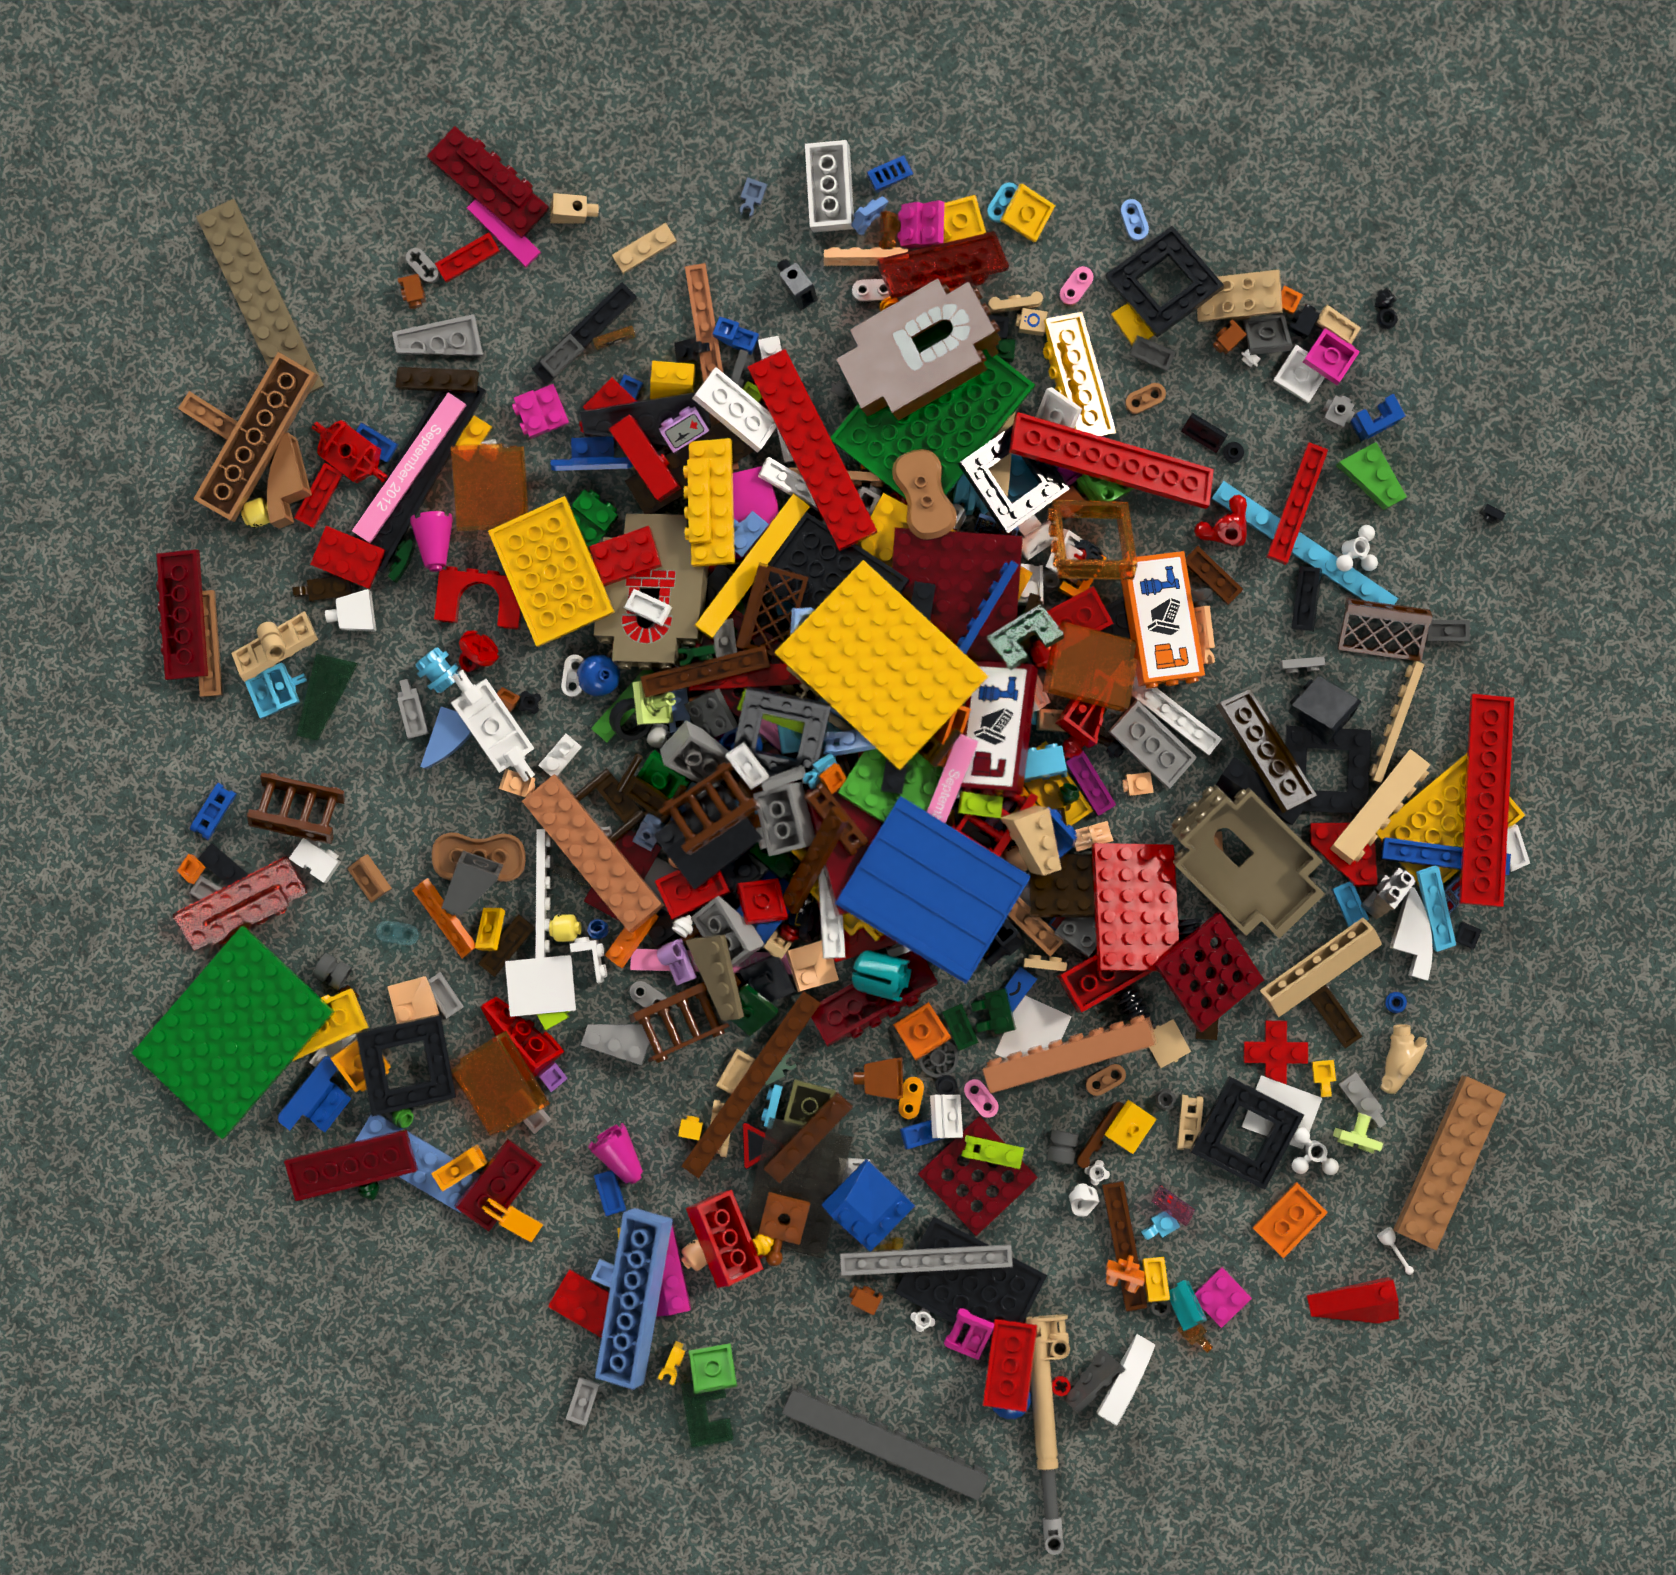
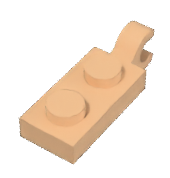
M1210 606L1196 607L1194 612L1203 664L1215 663V658L1210 648H1215Z

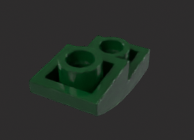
M411 539L407 542L404 540L397 547L398 552L396 555L401 561L399 563L395 562L390 567V573L387 575L395 583L401 579L411 562L415 549V543Z

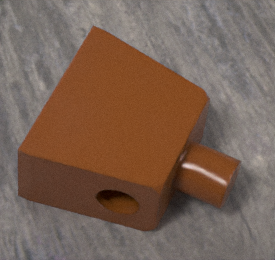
M902 1057L864 1064V1072H854V1084L865 1085V1094L891 1099L903 1098Z

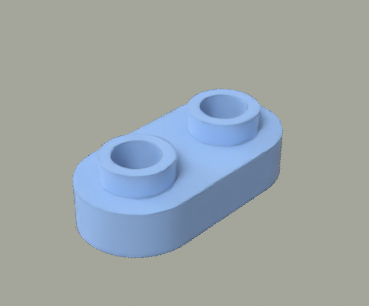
M1126 200L1121 206L1120 214L1127 234L1133 241H1142L1146 238L1149 231L1143 209L1137 200ZM1127 209H1134V214H1128ZM1134 228H1140L1141 233L1136 234Z

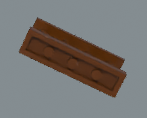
M730 762L720 764L716 767V772L675 800L670 799L662 805L663 808L659 810L664 816L669 814L672 816L686 838V843L681 847L689 855H692L761 808L757 800L745 797L730 774L735 770ZM722 778L739 802V807L733 811L727 809L713 787V784ZM704 790H706L721 814V819L715 823L710 822L695 798ZM687 802L703 825V831L698 835L691 832L677 810Z
M261 773L262 786H265L259 808L257 810L249 809L248 826L332 844L334 838L333 828L329 827V823L336 802L345 803L344 791L337 787L329 788L280 777L275 773ZM274 789L286 791L280 812L277 815L267 813ZM295 793L307 796L300 819L297 820L287 817ZM315 798L328 800L321 823L319 824L308 822Z
M704 982L628 1015L631 1023L638 1021L639 1025L642 1024L655 1053L654 1056L647 1058L649 1062L655 1060L658 1064L669 1059L667 1054L711 1034L715 1038L725 1033L724 1029L729 1027V1024L727 1022L719 1025L706 996L708 993ZM694 995L696 999H699L712 1028L702 1034L687 1004L689 1003L687 998ZM676 1004L677 1008L680 1007L693 1038L683 1043L669 1015V1006ZM656 1012L658 1016L661 1015L674 1047L665 1051L662 1050L649 1021L651 1020L649 1015Z

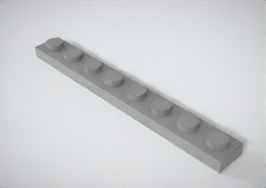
M1011 1244L840 1253L841 1276L1012 1267Z

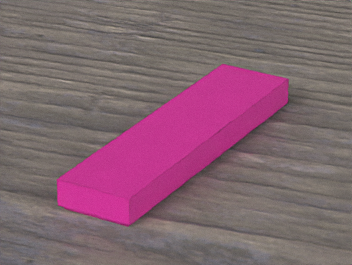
M476 199L467 207L525 267L541 254L525 236L523 238L519 237Z

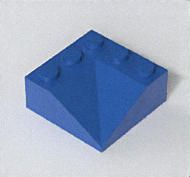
M867 1159L822 1204L829 1215L870 1252L915 1207L911 1200Z

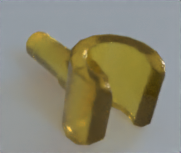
M892 1237V1244L877 1245L874 1250H899L903 1247L904 1238Z

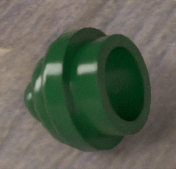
M1064 783L1063 787H1060L1058 791L1064 806L1074 803L1079 798V788L1073 784Z
M377 1181L358 1186V1192L361 1197L375 1200L379 1191Z

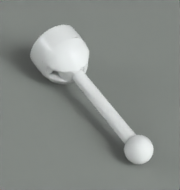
M1388 1227L1378 1233L1377 1237L1381 1243L1387 1246L1391 1245L1404 1265L1406 1274H1413L1414 1269L1407 1264L1394 1244L1396 1234L1392 1227Z

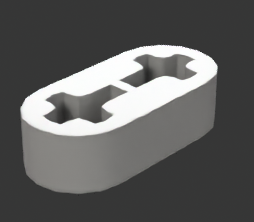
M412 248L407 252L406 261L424 282L431 284L439 279L440 273L438 268L422 250ZM412 254H421L419 256V259L422 262L421 265H419L416 261L411 262L413 259L411 256ZM425 266L430 271L433 269L435 270L433 272V278H431L430 276H428L427 278L425 277L426 272L423 269Z

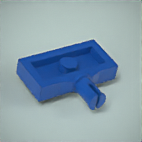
M360 423L356 431L372 444L381 448L380 459L389 463L399 444L364 423Z

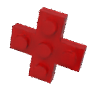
M1265 1020V1042L1244 1041V1063H1265V1077L1287 1085V1063L1308 1064V1042H1287V1021Z

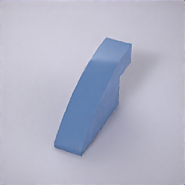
M444 707L440 708L420 767L428 769L445 760L457 751L472 735L456 711Z

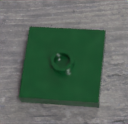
M745 984L738 990L744 1017L731 1021L751 1036L777 1015L778 1009L751 986Z

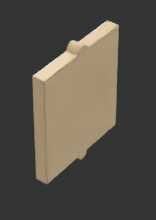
M1174 1019L1161 1026H1156L1154 1033L1157 1042L1149 1048L1160 1068L1173 1061L1177 1062L1179 1058L1191 1052Z

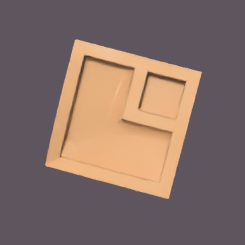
M822 940L786 952L798 992L839 980L834 959H823Z
M426 976L387 986L397 1023L439 1014Z

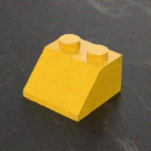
M652 361L650 399L693 392L695 365Z

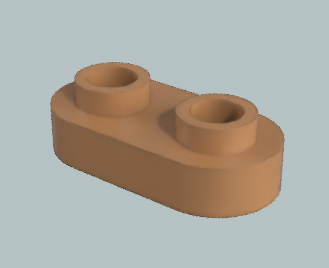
M1152 383L1132 392L1126 398V409L1132 414H1139L1162 403L1166 396L1165 388L1159 383ZM1152 391H1156L1158 393L1157 398H1153L1151 396ZM1133 400L1139 401L1138 407L1132 405Z
M1111 1064L1089 1076L1085 1083L1086 1089L1094 1096L1102 1095L1123 1083L1126 1078V1072L1122 1066ZM1114 1070L1118 1072V1077L1115 1079L1111 1077V1072ZM1099 1081L1100 1087L1094 1089L1092 1083Z

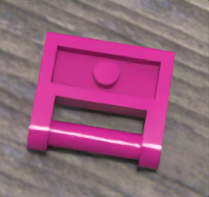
M961 1308L957 1312V1320L950 1335L946 1336L944 1340V1345L979 1360L993 1331L994 1323L974 1316L968 1310ZM964 1323L969 1324L970 1327L963 1342L958 1341L957 1338Z

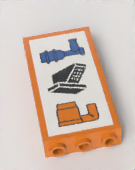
M1184 551L1122 559L1118 562L1138 686H1146V689L1159 687L1158 684L1166 683V686H1174L1179 684L1178 681L1186 680V684L1199 682V678L1205 676Z

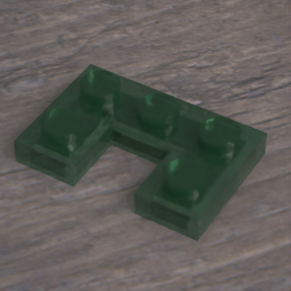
M1039 604L988 635L987 641L1011 671L1029 660L1028 655L1019 643L1035 634L1047 649L1062 640L1064 633L1043 606Z
M693 1381L682 1382L681 1390L691 1448L734 1440L730 1418L709 1421L706 1401L726 1398L725 1389L695 1394Z

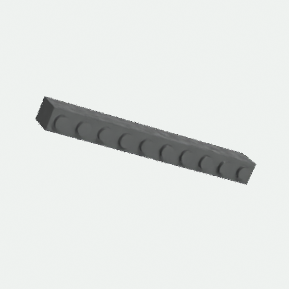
M798 1386L796 1389L792 1387L782 1414L975 1500H979L989 1477L984 1467L974 1464L972 1467L965 1464L966 1460L957 1455H954V1458L947 1456L946 1451L939 1447L931 1449L921 1439L915 1438L913 1441L907 1438V1434L903 1431L896 1429L893 1432L887 1429L888 1425L880 1421L875 1423L868 1421V1416L860 1412H856V1415L848 1412L849 1408L837 1403L834 1406L828 1403L829 1399L824 1396L817 1395V1397L809 1395L810 1391L806 1388Z

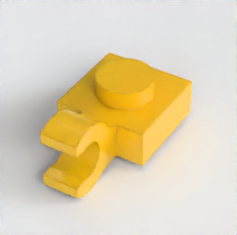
M1334 1060L1311 1062L1314 1083H1320L1321 1097H1332L1330 1082L1336 1081Z

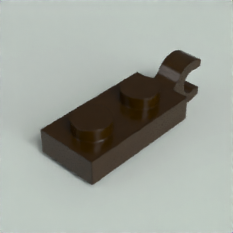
M339 576L307 580L308 586L292 587L293 596H309L310 602L335 599L352 594L351 581Z

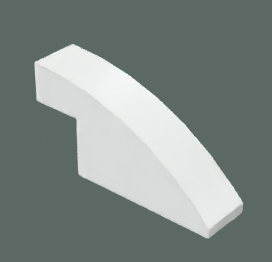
M1411 887L1404 896L1390 948L1414 955L1408 975L1428 980L1433 951L1430 923L1419 894L1415 888Z
M1136 1334L1120 1362L1126 1370L1122 1374L1118 1372L1111 1378L1113 1382L1105 1388L1107 1394L1097 1410L1098 1415L1115 1425L1118 1424L1144 1374L1155 1347L1154 1343Z

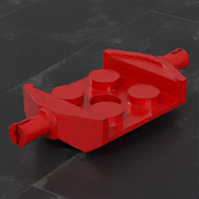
M340 420L328 428L323 427L319 422H315V426L312 425V429L319 433L321 437L317 447L318 455L350 480L360 483L371 475H374L381 482L387 479L388 475L378 469L381 448L375 446L351 428L347 422ZM346 445H349L351 448L348 456H344L342 453Z

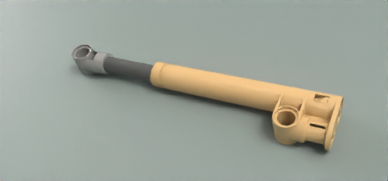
M1067 1314L1045 1315L1033 1318L1026 1317L1025 1319L1027 1324L1038 1325L1030 1384L1037 1469L1041 1470L1045 1514V1518L1042 1519L1044 1545L1046 1551L1051 1555L1060 1554L1064 1549L1062 1518L1058 1514L1055 1469L1058 1468L1050 1360L1063 1359L1070 1353L1069 1337L1065 1326V1319H1068ZM1057 1343L1065 1344L1066 1347L1062 1353L1054 1351V1346ZM1053 1538L1060 1541L1059 1545L1055 1548H1051L1048 1545V1542Z

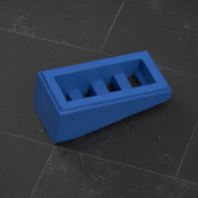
M904 155L867 172V177L876 193L913 175ZM900 162L905 170L903 174L897 165ZM891 167H894L898 176L894 177L890 169ZM886 170L891 179L887 180L883 171ZM877 174L882 178V183H879L876 177Z

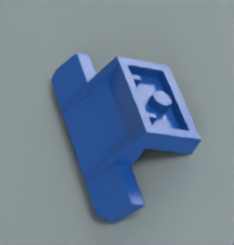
M614 437L571 438L572 458L551 460V470L628 469L633 467L628 457L614 458Z
M324 1056L278 1114L279 1123L289 1131L303 1114L320 1130L326 1132L352 1099L340 1086L330 1080L338 1069L331 1060V1056Z

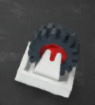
M1062 529L1045 567L1065 580L1076 584L1078 580L1087 581L1089 577H1095L1093 573H1098L1099 570L1097 568L1102 567L1100 561H1103L1101 556L1103 553L1100 548L1091 542L1083 540L1070 530Z

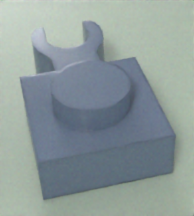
M747 177L741 194V199L745 200V203L740 207L741 215L745 208H749L751 210L749 217L753 216L754 204L761 205L767 184Z

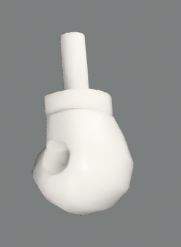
M653 724L647 736V743L652 747L661 748L666 743V735L670 733L667 731L668 726Z

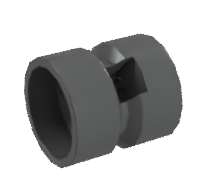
M325 953L315 967L312 976L321 982L328 981V986L339 991L350 975L352 967L344 962L338 963L337 958Z
M1051 1130L1050 1142L1052 1146L1048 1147L1046 1159L1074 1164L1075 1152L1073 1148L1077 1146L1079 1135L1071 1132Z

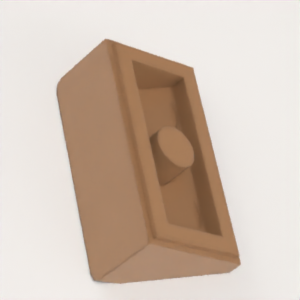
M368 854L359 858L347 868L371 903L392 889Z

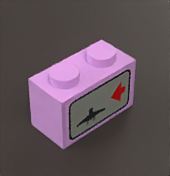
M688 406L679 412L680 416L672 419L671 417L661 423L662 427L659 430L673 453L709 431L695 406L693 408Z

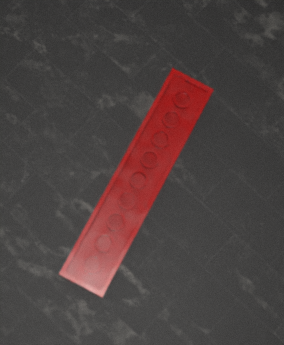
M786 349L748 366V371L838 550L841 551L876 534L877 529Z
M1017 412L1014 416L1009 453L1203 509H1207L1210 505L1214 472L1212 468Z
M1482 694L1470 695L1459 904L1504 907L1514 697Z

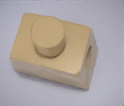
M553 193L550 202V223H585L586 217H598L599 206L598 204H587L586 196Z

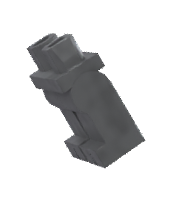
M1400 868L1394 872L1391 878L1387 875L1383 876L1361 904V907L1377 920L1389 912L1390 909L1394 910L1416 882L1414 877Z

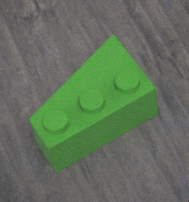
M1377 442L1335 465L1383 510L1390 508L1407 497Z

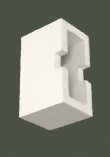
M303 838L289 859L302 868H307L308 866L312 869L310 874L323 883H327L341 863L337 859L339 855L330 849L327 851L320 848L321 843L318 841Z

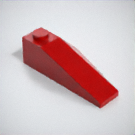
M498 997L481 1005V1009L510 1063L525 1082L537 1076L540 1071L564 1053V1050L549 1033L545 1031L544 1034H541L533 1027L535 1023L530 1020L526 1022L520 1016L510 1017L509 1005Z
M1390 1277L1306 1295L1311 1317L1369 1323H1383L1399 1319L1397 1292L1394 1279Z

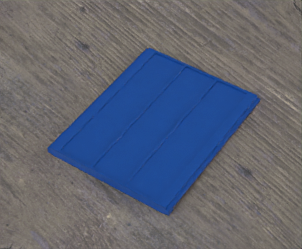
M899 796L834 904L962 982L967 983L1031 876Z

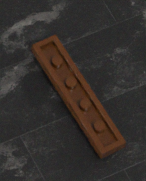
M836 1092L766 1164L764 1170L778 1183H781L852 1109V1105Z

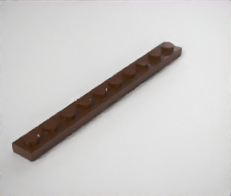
M805 991L802 992L681 1167L699 1179L821 1004L818 1000Z

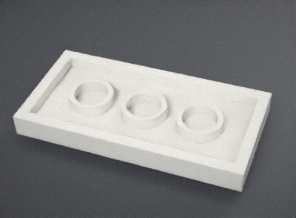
M716 367L711 371L692 398L757 453L762 449L777 427L767 409Z

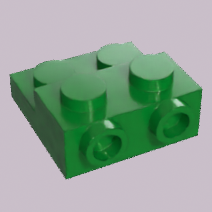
M584 489L572 504L571 510L586 545L592 546L600 542L619 516L615 513L617 509L608 502L604 505L599 501L600 496L593 490L587 492Z
M656 750L650 754L638 773L640 778L670 799L673 798L679 785L688 787L691 783L688 777L666 767L663 764L661 754Z

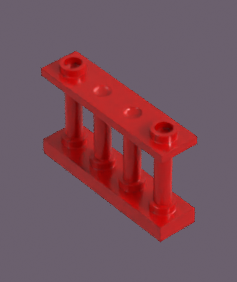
M1031 792L1027 797L1015 794L1014 798H1009L1018 803L1017 806L1020 807L1018 811L1032 807L1038 796ZM1002 808L1001 817L1010 814ZM965 814L958 826L955 824L952 826L953 829L975 841L961 831L968 820L995 838L994 841L997 844L993 849L989 848L988 850L999 857L1012 839L1008 828L1005 831H998L976 815Z

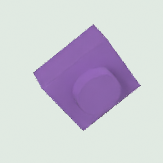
M554 1061L537 1074L551 1092L568 1079Z

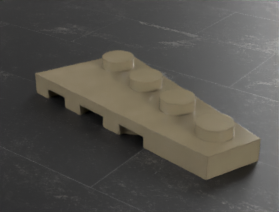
M725 934L686 940L721 1020H733L744 1017Z

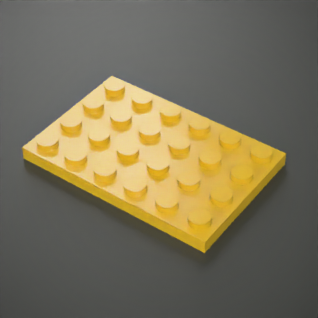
M565 496L488 531L537 647L615 613Z
M1467 753L1405 803L1397 814L1393 813L1388 817L1391 821L1384 830L1379 828L1375 833L1382 843L1383 838L1386 837L1462 847ZM1510 796L1508 827L1516 824L1525 816ZM1399 862L1405 871L1414 877L1415 883L1418 886L1416 872L1432 867ZM1439 867L1442 883H1445L1459 870Z

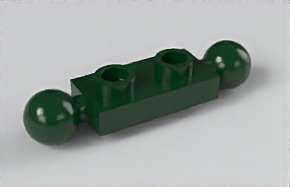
M756 843L749 853L769 868V871L780 880L786 875L788 883H790L794 876L793 874L796 872V870L793 871L791 869L795 862L784 853L769 856L767 848L761 850L759 843Z

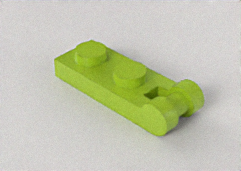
M966 1135V1147L962 1151V1157L1020 1169L1024 1152L1023 1147ZM975 1144L981 1145L979 1153L973 1152Z

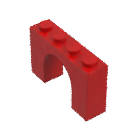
M445 566V570L439 571L434 614L435 621L458 623L459 604L464 591L476 584H486L494 588L499 596L497 626L499 628L520 630L522 611L507 576L500 575L498 571L490 570L487 571V574L479 573L478 569L467 568L466 572L458 571L457 567Z

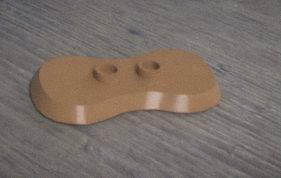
M925 449L913 450L899 456L893 464L892 475L895 483L904 493L907 500V523L909 529L920 539H935L946 535L954 528L957 514L953 504L946 497L942 489V467L940 460L933 452Z
M446 833L435 840L432 848L433 868L440 877L447 880H452L463 850L503 864L497 879L498 881L507 882L518 878L525 867L524 846L517 837L510 834H497L485 839H473L458 833Z

